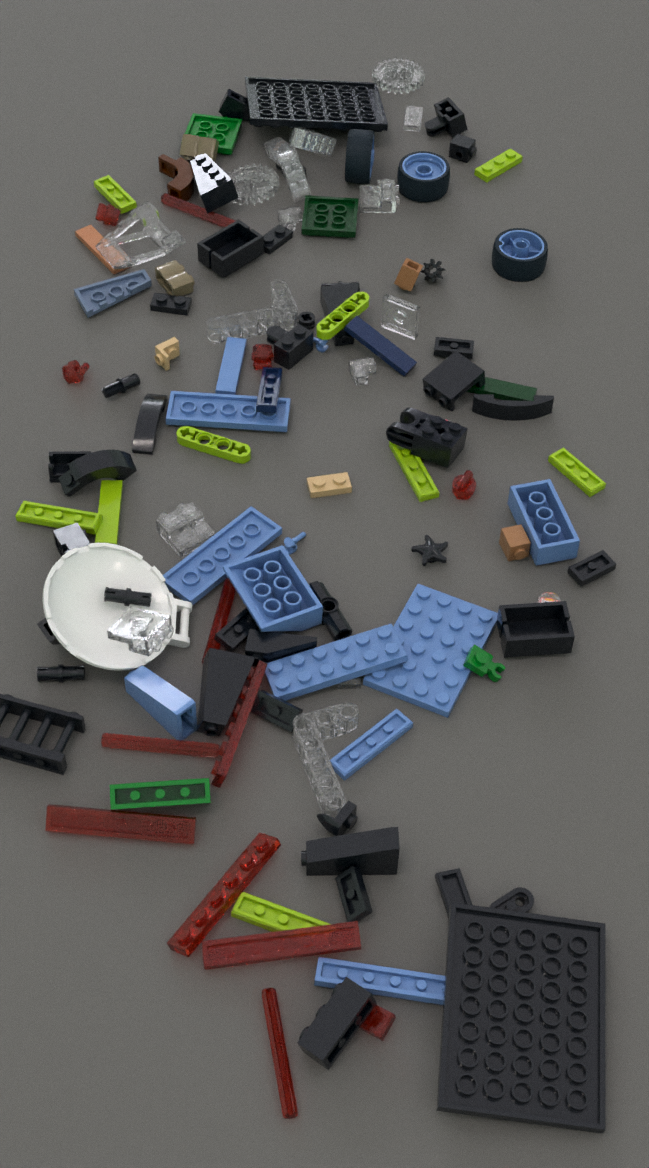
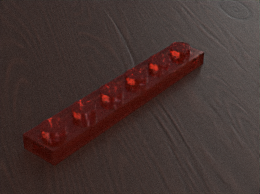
M260 660L256 667H251L246 678L249 681L248 686L244 685L239 695L242 702L241 704L237 703L232 714L235 717L234 723H229L225 733L228 736L227 742H222L218 751V755H221L220 761L216 760L210 774L214 775L211 784L220 788L227 776L265 673L267 663Z
M49 804L47 806L45 831L194 844L197 818Z
M259 832L167 942L170 950L187 957L193 953L281 846L278 838Z
M358 921L202 941L205 970L361 950Z

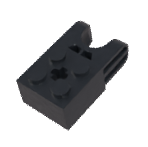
M408 407L401 412L400 422H394L387 428L386 436L391 443L411 450L412 455L449 468L464 449L468 428L458 423L444 420L439 416L430 415Z

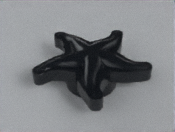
M425 535L426 542L424 545H416L411 548L412 552H418L422 555L423 566H426L427 562H447V558L441 553L448 547V542L446 541L441 544L434 543L429 535Z

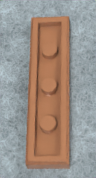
M92 225L75 231L76 237L114 275L130 268L129 262Z

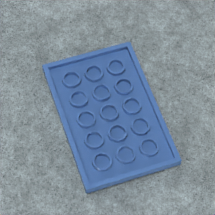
M417 584L393 626L407 654L408 661L366 674L363 679V685L448 718L472 672L463 666L467 654L474 644L484 649L497 624L498 613Z

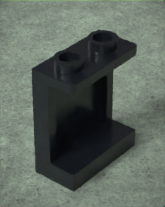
M455 351L423 378V390L428 397H433L443 408L453 411L455 409V401L472 386L476 385L481 388L485 384V371Z

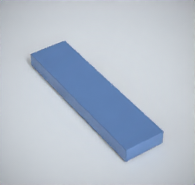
M227 337L215 390L216 394L236 395L247 339Z
M396 708L330 759L328 766L345 781L413 728V722Z

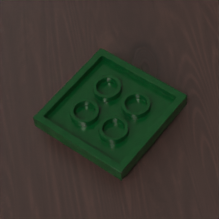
M306 195L301 235L355 238L359 198Z

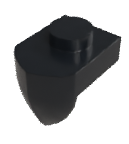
M348 801L335 818L326 814H318L317 818L329 833L334 836H340L347 829L351 830L358 819L356 816L357 805Z

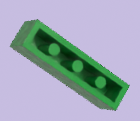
M209 778L110 784L111 810L211 803Z

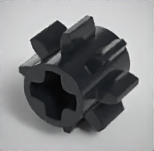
M430 259L429 264L423 263L425 268L421 272L425 273V280L431 278L432 282L435 283L436 278L443 279L441 274L445 269L441 268V261L435 264V260ZM436 268V272L430 273V270Z

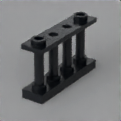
M0 694V726L7 713L20 716L10 737H0V758L64 775L67 763L63 751L73 731L85 732L84 717L76 712H67L14 698L9 694ZM29 719L42 722L32 743L26 744L18 741ZM51 725L64 728L53 750L41 748Z

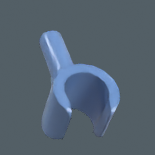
M313 336L316 349L319 352H325L329 347L326 345L328 340H322Z
M305 532L300 533L295 538L286 537L284 539L285 545L283 547L289 555L297 550L296 543L306 536Z

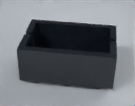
M238 219L197 243L198 261L209 269L212 268L213 272L224 278L264 254V236L254 229L250 230L248 225Z
M566 601L499 605L497 627L504 658L571 653L575 635L571 620L569 621L570 615Z

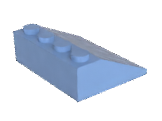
M283 545L223 566L224 572L262 632L303 631L322 624L323 606Z

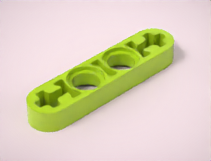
M356 292L317 324V337L322 340H329L334 337L354 317L359 316L369 307V295L365 292ZM346 309H351V310H353V311H352V312H346L345 310H346ZM334 319H340V320H342V321H340V322H335V321H333V320H334Z
M182 426L176 432L177 442L182 446L239 464L247 463L251 459V449L247 444L190 426ZM201 440L209 441V443L207 444H201L199 442ZM223 445L228 447L225 450L218 449L219 446Z

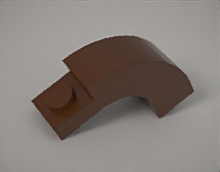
M162 154L158 157L159 172L173 178L167 184L168 199L183 205L191 198L194 192L192 166L182 157L175 160Z

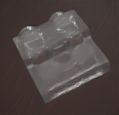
M383 179L377 180V185H360V213H395L396 206H399V184H395V180Z
M193 502L188 504L181 503L176 507L175 511L169 514L164 512L156 520L157 532L180 558L193 552L216 534L204 521V514Z
M131 606L111 626L107 634L108 639L127 643L129 651L150 656L154 651H160L162 642L165 638L170 639L172 637L174 628L170 615Z

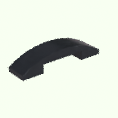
M148 393L145 396L136 423L132 453L153 455L156 444V432L161 414L165 410L168 399L167 395Z
M474 394L472 412L499 420H530L552 413L554 396L534 395L533 401L494 400V395Z

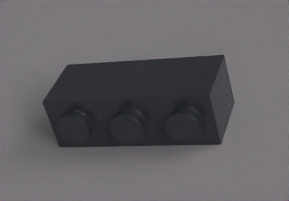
M348 977L342 983L337 984L332 992V997L326 1005L324 1004L318 1009L316 1018L311 1025L304 1028L297 1043L302 1051L329 1070L377 1005L372 993Z

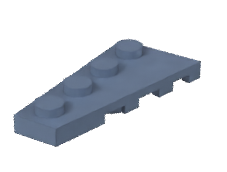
M145 269L76 288L74 289V295L89 318L151 287L152 283Z

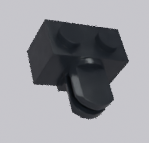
M449 97L434 104L437 117L425 122L426 132L430 137H434L444 131L455 137L457 134L467 130L464 113Z
M299 324L289 332L277 325L269 327L267 329V342L274 345V362L290 370L313 350L314 332Z

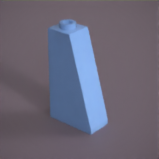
M143 665L136 670L130 671L124 677L126 692L179 743L197 730L196 702Z

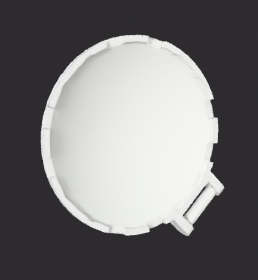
M90 543L88 546L68 551L53 565L47 575L43 588L45 617L57 640L78 659L92 666L107 670H130L146 665L159 656L167 644L182 648L189 647V615L192 612V603L175 599L173 594L169 592L165 584L166 580L155 566L152 567L144 561L142 555L126 547L111 543ZM105 588L122 590L131 588V591L151 593L150 607L131 604L124 606V603L104 602ZM177 612L181 613L179 634H175Z

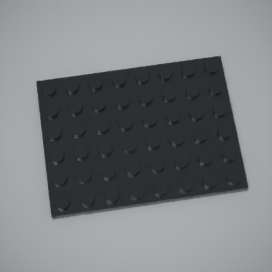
M245 77L250 125L255 127L271 126L279 128L280 126H285L291 129L305 127L306 129L322 128L324 130H331L333 128L342 131L363 129L373 130L374 132L387 131L388 122L377 83Z
M451 902L449 907L436 1111L604 1133L605 923Z

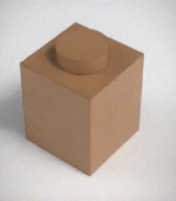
M406 258L394 284L398 285L402 290L411 291L423 265Z
M522 524L501 528L499 544L507 560H521L528 557L531 542Z

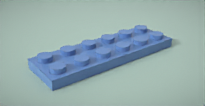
M171 391L166 414V425L287 432L291 398L279 397L277 412L264 413L256 412L258 396Z
M252 506L163 575L168 590L181 600L191 602L193 606L228 578L223 570L224 565L256 555L282 534V527Z
M391 623L262 664L272 694L286 701L407 662L408 659Z

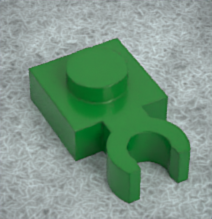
M475 644L470 648L463 666L481 677L487 674L493 682H498L502 677L496 671L501 673L505 670L503 664L492 662L493 656Z

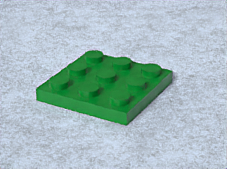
M193 113L185 134L217 139L219 141L217 153L232 155L242 128V119Z

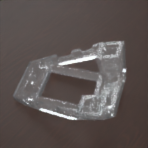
M147 201L133 209L125 221L119 222V227L113 233L109 232L96 245V249L114 269H124L160 258L185 244L186 240L177 230L171 232L161 222L158 210ZM139 220L144 229L143 231L119 237ZM149 236L160 249L129 257L119 245Z

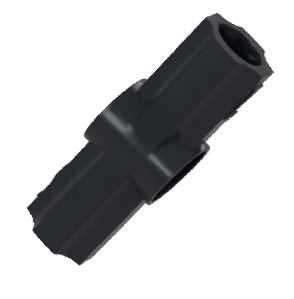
M315 581L310 583V588L323 606L322 625L326 626L334 641L352 635L351 627L339 610L338 601L331 597L322 582Z

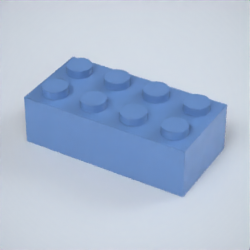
M551 479L510 486L507 504L517 525L522 524L531 542L529 552L535 565L576 558L580 540Z

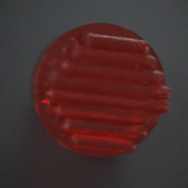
M99 203L95 219L103 221L105 225L116 226L120 209L110 204L106 206L103 203Z
M256 344L253 346L251 359L254 361V370L272 367L273 352L271 345Z
M77 360L70 361L62 367L63 377L68 384L81 382L84 378L83 375L90 366L88 363H83L80 366Z
M470 470L453 479V493L459 500H469L475 492L476 481L472 478L473 473Z

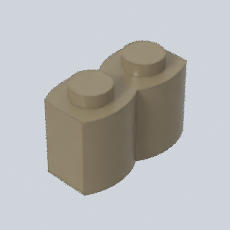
M183 134L179 155L190 162L196 156L206 153L216 162L219 141L208 137Z
M176 260L155 267L156 280L165 288L168 295L184 296L193 292L195 282L192 275L185 272L184 266Z

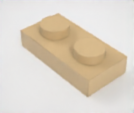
M348 472L307 478V487L311 498L352 493Z

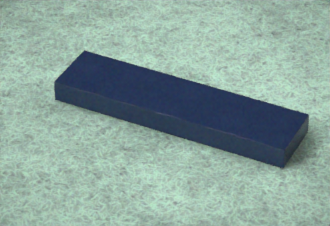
M354 317L345 326L344 330L402 376L405 377L416 366L417 362L360 317Z
M263 367L256 412H277L283 368Z

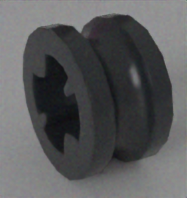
M311 312L300 313L298 324L308 330L315 327V315Z

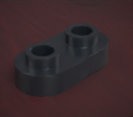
M518 887L494 901L490 908L528 913L534 904V898L529 890ZM515 901H521L523 906H518Z

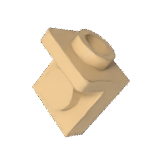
M175 337L155 346V361L166 371L170 369V360L180 356L179 341Z

